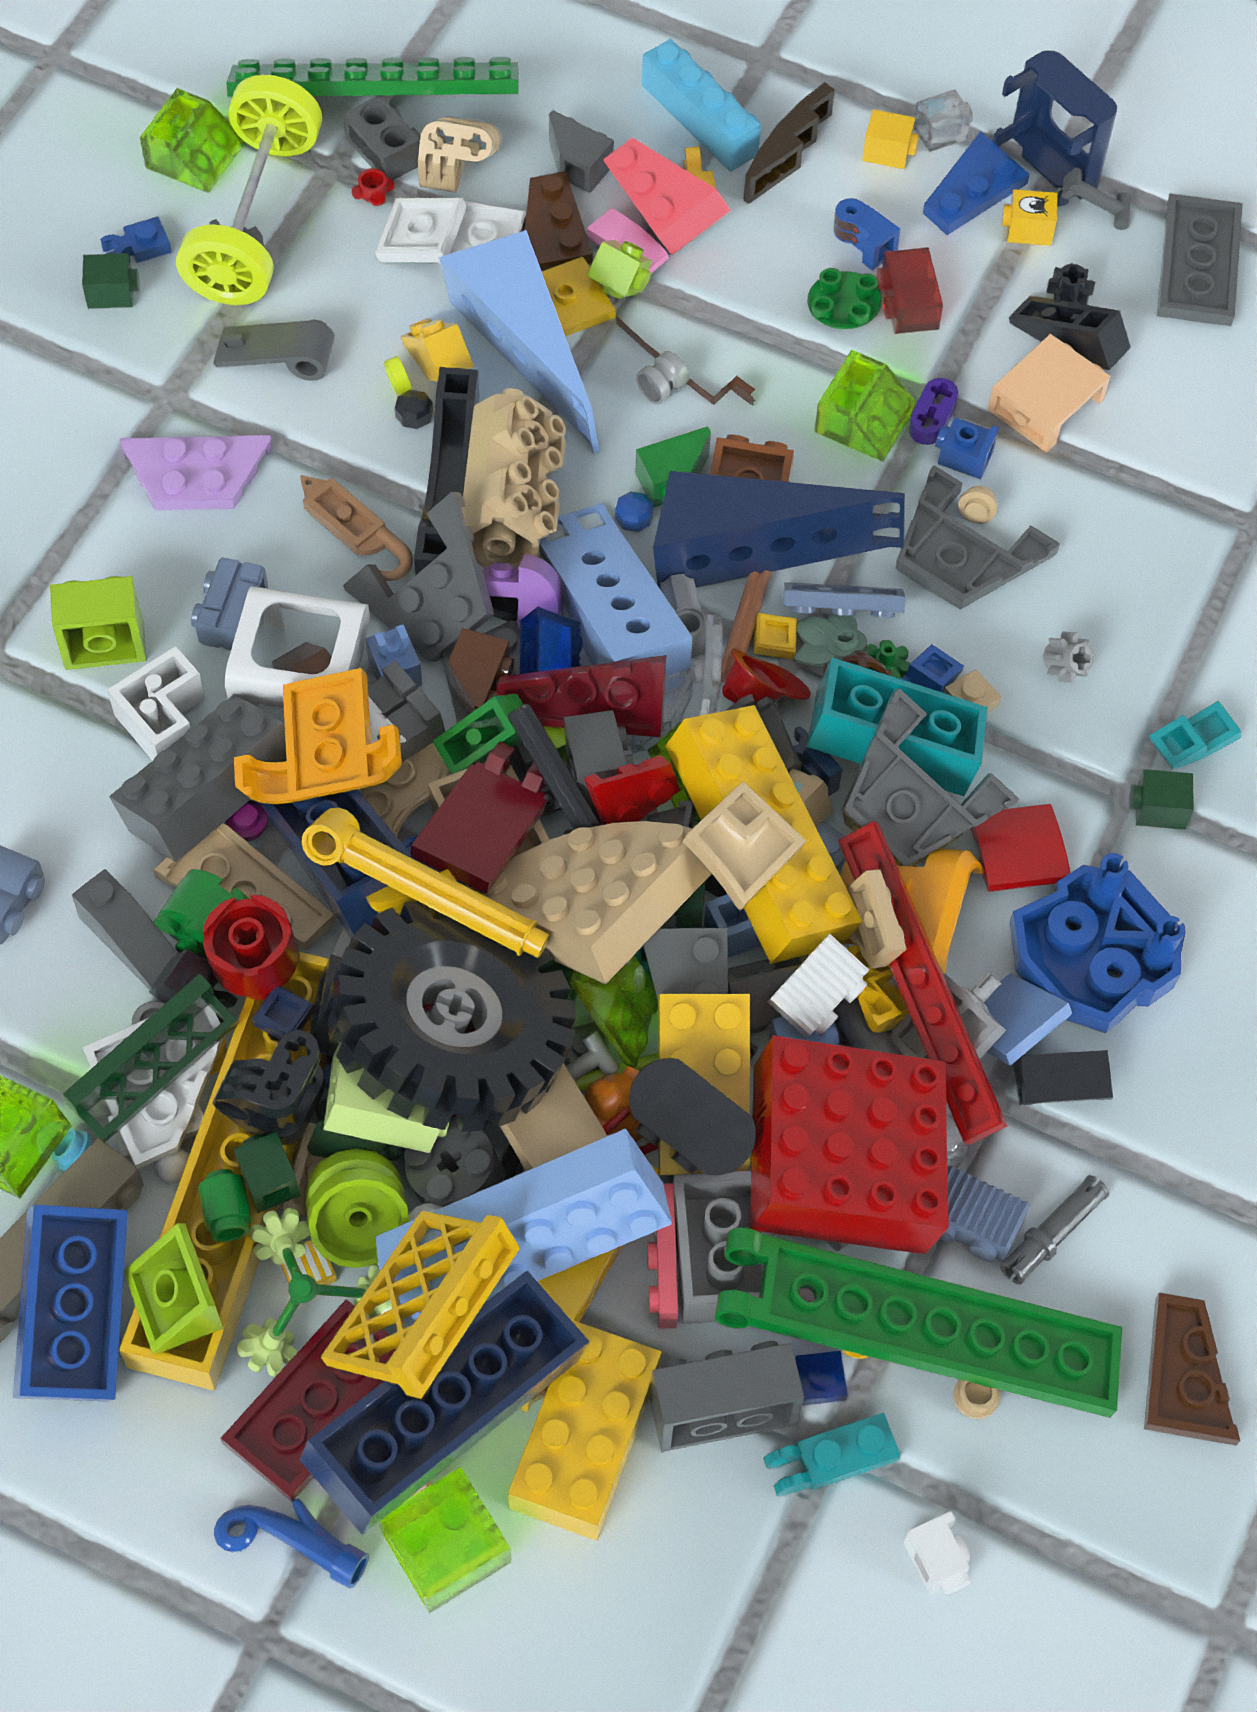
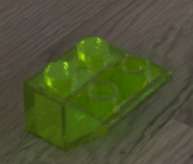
M179 88L175 89L139 137L145 168L208 193L245 144V141L234 131L230 122L209 100Z
M851 350L818 402L814 432L884 462L910 419L917 402L887 364Z
M635 955L606 984L574 970L570 984L625 1065L636 1069L640 1053L644 1052L647 1046V1031L652 1015L658 1011V999L653 982Z

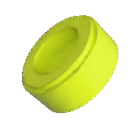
M395 356L385 360L384 368L396 395L412 390L409 378L399 357Z

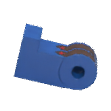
M844 199L836 205L834 235L838 240L851 243L863 252L862 263L870 270H875L898 252L900 228L858 199Z

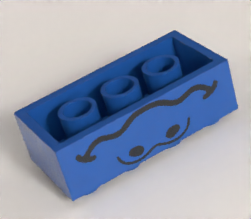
M33 1205L27 1210L13 1398L101 1402L115 1400L128 1210Z

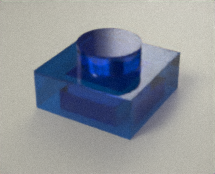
M841 1350L795 1356L804 1394L802 1406L847 1401L848 1391Z

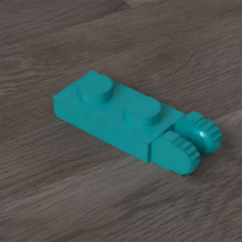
M883 1412L797 1441L796 1445H789L768 1453L763 1457L767 1469L780 1468L801 1460L805 1472L786 1476L773 1485L777 1496H785L810 1487L812 1490L895 1463L900 1460L901 1454Z

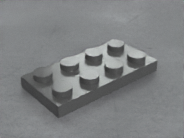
M1169 193L1166 206L1157 316L1232 326L1235 317L1243 203Z

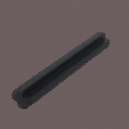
M524 704L511 711L508 719L573 829L600 826L601 824L531 705Z

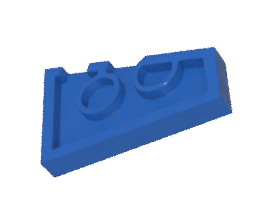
M980 131L924 203L923 214L941 231L949 235L1013 193V189L1019 190L1027 185L1030 174Z

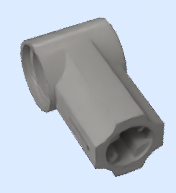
M684 574L670 575L666 581L660 583L659 589L692 636V659L699 656L705 648L706 617L700 608L694 579L688 578Z

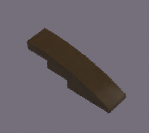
M826 82L803 98L776 125L759 148L745 175L743 200L747 204H750L801 168L802 151L816 142L818 125L832 116L835 89Z

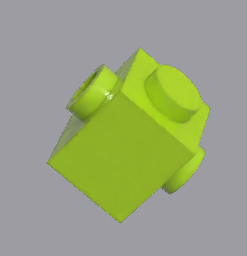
M616 240L602 241L587 276L603 285L602 290L605 293L622 299L623 296L637 295L638 292H642L651 277V272L648 270L652 260L643 256L644 250L631 242L623 241V244Z

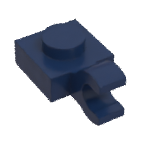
M798 726L794 730V738L799 744L793 746L799 761L802 763L801 772L809 776L816 775L822 779L828 787V796H831L840 788L843 769L830 754L807 747L809 735L805 729Z

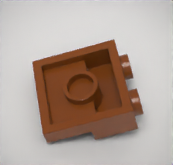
M730 434L726 438L717 437L710 475L790 482L794 450L787 449L788 446L786 444L776 441H766L764 445L749 443L748 438L740 435Z

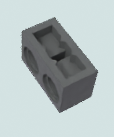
M381 95L344 113L346 139L372 169L381 170L387 178L395 180L418 168L421 138L419 132L415 128H410L403 121L399 110L394 105L390 106Z

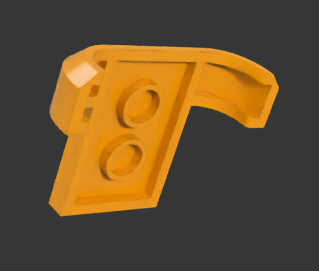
M361 668L282 684L287 761L264 762L255 759L251 755L234 757L235 787L250 799L267 804L291 803L375 786L387 781L402 765L400 732L394 724L380 727L379 735L381 739L371 743L367 674Z
M938 848L929 854L924 867L897 865L943 974L946 973L947 957L970 874L972 871L974 874L984 873L982 865L969 850ZM847 862L844 863L840 876L846 889L854 882ZM848 938L844 942L847 944H853L850 938Z

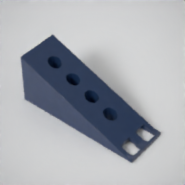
M670 471L653 545L657 586L660 587V583L666 581L670 575L684 574L688 578H693L697 588L745 578L755 571L759 574L765 570L773 572L888 547L903 548L905 493ZM890 502L900 505V512L874 513V506ZM890 527L898 528L900 531L899 537L874 535V531Z
M356 789L284 804L259 802L349 937L352 939L353 935L364 923L371 926L375 915L379 914V912L369 905L366 897L388 885L345 863L335 862L332 865L317 864L308 858L301 843L305 830L330 808H341L347 810L355 817L361 833L412 858L408 850L359 790Z

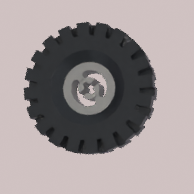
M415 901L405 903L400 916L392 907L375 915L371 926L364 923L353 935L349 947L346 946L327 994L325 1012H330L326 1023L330 1043H341L336 1057L346 1073L364 1068L357 1086L374 1100L389 1089L394 1092V1095L387 1110L408 1120L415 1105H421L424 1107L423 1126L441 1130L446 1129L452 1114H456L460 1132L482 1131L488 1117L496 1128L515 1121L520 1110L527 1114L540 1103L545 1092L548 1093L571 1049L575 1031L571 1029L576 1020L574 1000H565L570 986L562 970L547 973L554 958L546 949H544L539 958L525 951L518 956L517 952L436 910L432 916L428 906ZM434 1003L429 1016L427 1017L423 1010V1006ZM471 1020L475 1027V1031L472 1033L464 1034L469 1024V1021Z

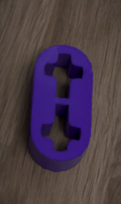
M935 378L926 384L912 412L909 426V434L917 443L923 445L936 443L942 425H948L955 410L959 392L954 382L945 378ZM939 394L944 395L939 405L934 404V399ZM928 417L933 419V425H930L928 429L921 427L925 425Z

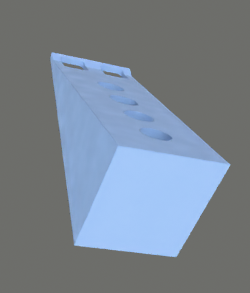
M525 230L439 257L449 300L454 307L590 443L593 453H599L600 449L593 411L527 231Z
M604 503L559 516L558 524L562 525L568 536L549 542L544 537L540 539L539 550L544 561L555 569L561 579L564 606L590 664L595 665L667 655L665 697L689 690L692 636L608 514ZM597 513L603 525L584 530L578 518Z

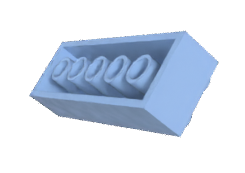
M626 1129L431 1212L480 1223L486 1215L502 1217L519 1245V1251L485 1303L527 1270L536 1281H539L672 1224L663 1182ZM415 1220L375 1236L379 1272ZM429 1228L419 1244H425L442 1236L441 1230ZM471 1237L453 1245L455 1253L462 1251ZM446 1249L424 1259L425 1268L447 1258ZM416 1263L402 1269L396 1276L395 1282L418 1272ZM446 1274L429 1282L431 1290L440 1285ZM419 1286L400 1295V1303L403 1304L422 1295V1287ZM422 1311L411 1315L412 1318L416 1321Z

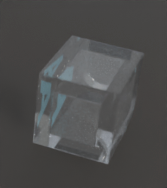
M955 89L918 101L914 116V130L919 134V138L929 152L967 140L970 123L973 120L971 107L962 100Z

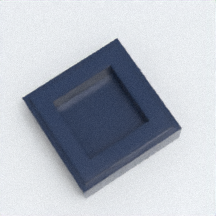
M277 986L270 992L252 1018L253 1025L281 1040L290 1031L303 1029L313 1014L314 1004L281 986Z

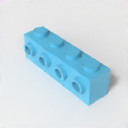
M670 38L643 54L642 86L730 172L755 158L759 150L761 124L753 114H749L737 102L733 94L726 92L714 80L710 72L703 70L692 59L687 50L681 49Z

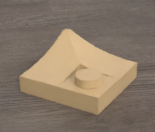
M743 781L686 834L682 842L709 869L729 895L734 905L741 910L807 841Z

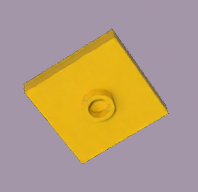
M584 257L542 271L565 336L615 318L616 309L602 290L600 283L587 276L590 267Z

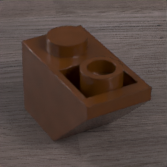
M462 628L449 659L450 683L469 715L494 696H497V683L500 677L512 675L515 660L510 658L508 640Z

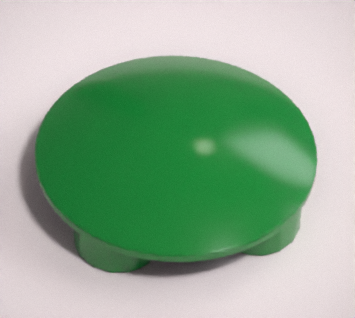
M827 268L820 273L819 280L810 288L807 303L811 314L820 323L836 329H854L866 325L878 315L882 307V294L878 287V279L873 274H860Z

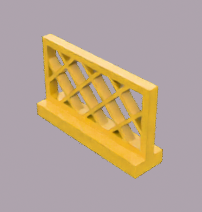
M421 1211L322 1354L321 1358L329 1367L399 1384L406 1395L422 1399L520 1249L502 1217L486 1215L480 1223ZM429 1228L441 1230L442 1236L425 1244H419ZM471 1237L465 1248L455 1253L453 1245ZM446 1249L447 1258L425 1268L424 1259ZM416 1263L418 1272L395 1282L396 1276L402 1269ZM446 1274L440 1285L431 1290L429 1282ZM419 1286L422 1287V1295L400 1304V1295ZM391 1300L392 1309L370 1319V1314L375 1307ZM422 1311L414 1324L406 1328L404 1319ZM396 1323L398 1332L375 1342L373 1333ZM365 1337L366 1347L349 1355L344 1354L350 1344ZM396 1349L387 1364L379 1362V1356Z

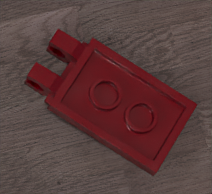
M499 741L490 752L485 765L477 762L476 765L471 764L413 842L410 851L412 858L441 872L448 869L455 879L487 894L545 810L547 800L544 799L546 794L543 792L547 787V783L535 763L528 770L523 783L505 775L510 769L511 762L508 759L513 755L514 748Z

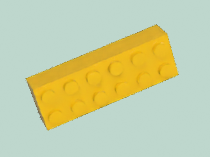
M755 705L685 718L665 747L700 819L702 820L744 781L807 841L744 907L770 963L811 954L829 934L843 945L863 920Z

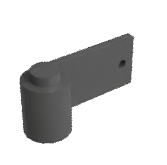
M320 320L223 327L213 363L216 368L285 363L293 375L304 380L315 381L324 377L335 335L332 329Z

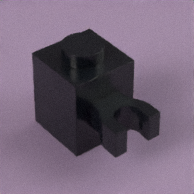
M189 949L170 959L149 990L150 994L161 1002L166 1003L200 973L212 985L214 996L225 1007L229 1009L238 1001L231 993L214 989L218 981L211 966ZM217 1015L218 1020L221 1024L223 1020Z

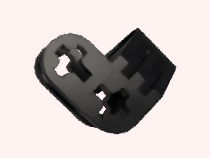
M290 1031L278 1042L270 1061L261 1058L233 1061L213 1099V1106L252 1135L265 1134L267 1136L277 1132L282 1145L295 1143L304 1134L325 1089L323 1070L319 1066L320 1054L317 1040L307 1031ZM301 1046L306 1047L308 1057L300 1056L298 1060L292 1062L290 1050L297 1052ZM292 1114L295 1123H286L284 1128H279L277 1119L285 1118Z

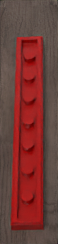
M873 821L838 839V843L854 881L865 871L881 870L885 885L890 890L893 910L898 925L904 933L906 950L889 965L928 1059L945 1062L946 1102L963 1142L970 1145L1008 1125L880 825Z

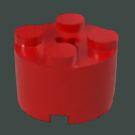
M250 895L248 899L237 901L234 897L219 904L204 923L203 945L207 959L217 981L227 991L235 995L249 997L255 1001H261L266 999L277 986L282 987L294 974L300 960L298 945L286 912L274 900L262 895Z

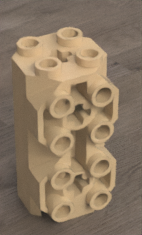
M507 388L501 394L490 396L476 404L473 410L463 493L466 507H463L462 510L466 525L471 526L475 541L471 544L476 562L481 564L482 568L489 567L496 562L511 564L514 569H519L524 554L538 557L540 539L557 531L559 503L557 500L560 497V491L556 483L548 479L547 475L563 467L566 426L559 416L553 415L549 409L530 396H525L521 390Z

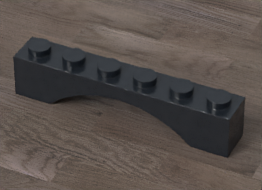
M439 367L429 478L424 509L418 525L414 554L415 576L447 549L426 513L451 492H460L462 496L464 493L474 406L479 403L478 370Z

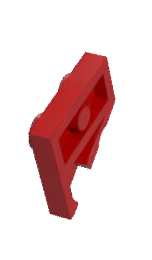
M662 755L645 759L640 764H628L617 767V775L601 779L595 773L584 778L602 825L638 822L681 791L672 765Z

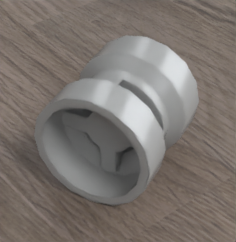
M665 351L656 358L653 366H645L636 374V382L639 389L648 400L655 404H660L670 396V390L680 389L689 381L687 367L671 351Z

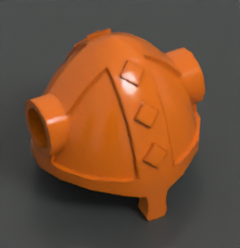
M627 1066L622 1073L604 1075L587 1086L584 1098L601 1126L623 1108H629L630 1110L629 1091L633 1079L639 1072L638 1070ZM631 1110L629 1116L607 1135L609 1136L626 1129L635 1142L643 1137L635 1130L640 1122L632 1116Z

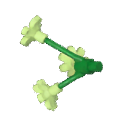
M292 1208L284 1210L282 1219L279 1218L276 1211L265 1213L263 1221L266 1226L256 1224L249 1231L250 1237L259 1243L253 1249L254 1254L260 1260H266L271 1257L275 1264H284L286 1262L292 1277L288 1285V1292L291 1298L278 1321L268 1318L262 1324V1327L254 1323L249 1324L242 1332L246 1339L240 1341L237 1345L239 1356L250 1357L252 1355L248 1362V1367L252 1371L260 1372L264 1365H267V1372L271 1377H276L284 1368V1363L288 1364L298 1353L292 1346L295 1339L292 1332L285 1330L300 1303H308L316 1295L356 1298L354 1300V1306H356L379 1273V1265H372L369 1267L368 1276L359 1278L357 1287L317 1284L311 1276L302 1274L295 1257H301L305 1253L306 1247L301 1240L308 1237L310 1231L308 1222H298L299 1213ZM391 1300L375 1307L370 1314V1319L392 1309Z

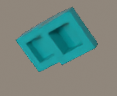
M1218 700L1188 719L1184 715L1180 716L1149 735V739L1171 770L1196 762L1241 738L1242 731Z

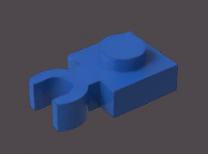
M158 216L124 226L123 236L111 234L100 239L103 252H107L106 254L129 253V257L133 256L136 263L172 253L169 239Z

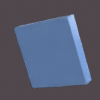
M1010 973L1000 981L1002 984L984 1002L988 1007L990 1015L1006 1029L986 1053L1008 1065H1012L1072 1015L1068 1002Z

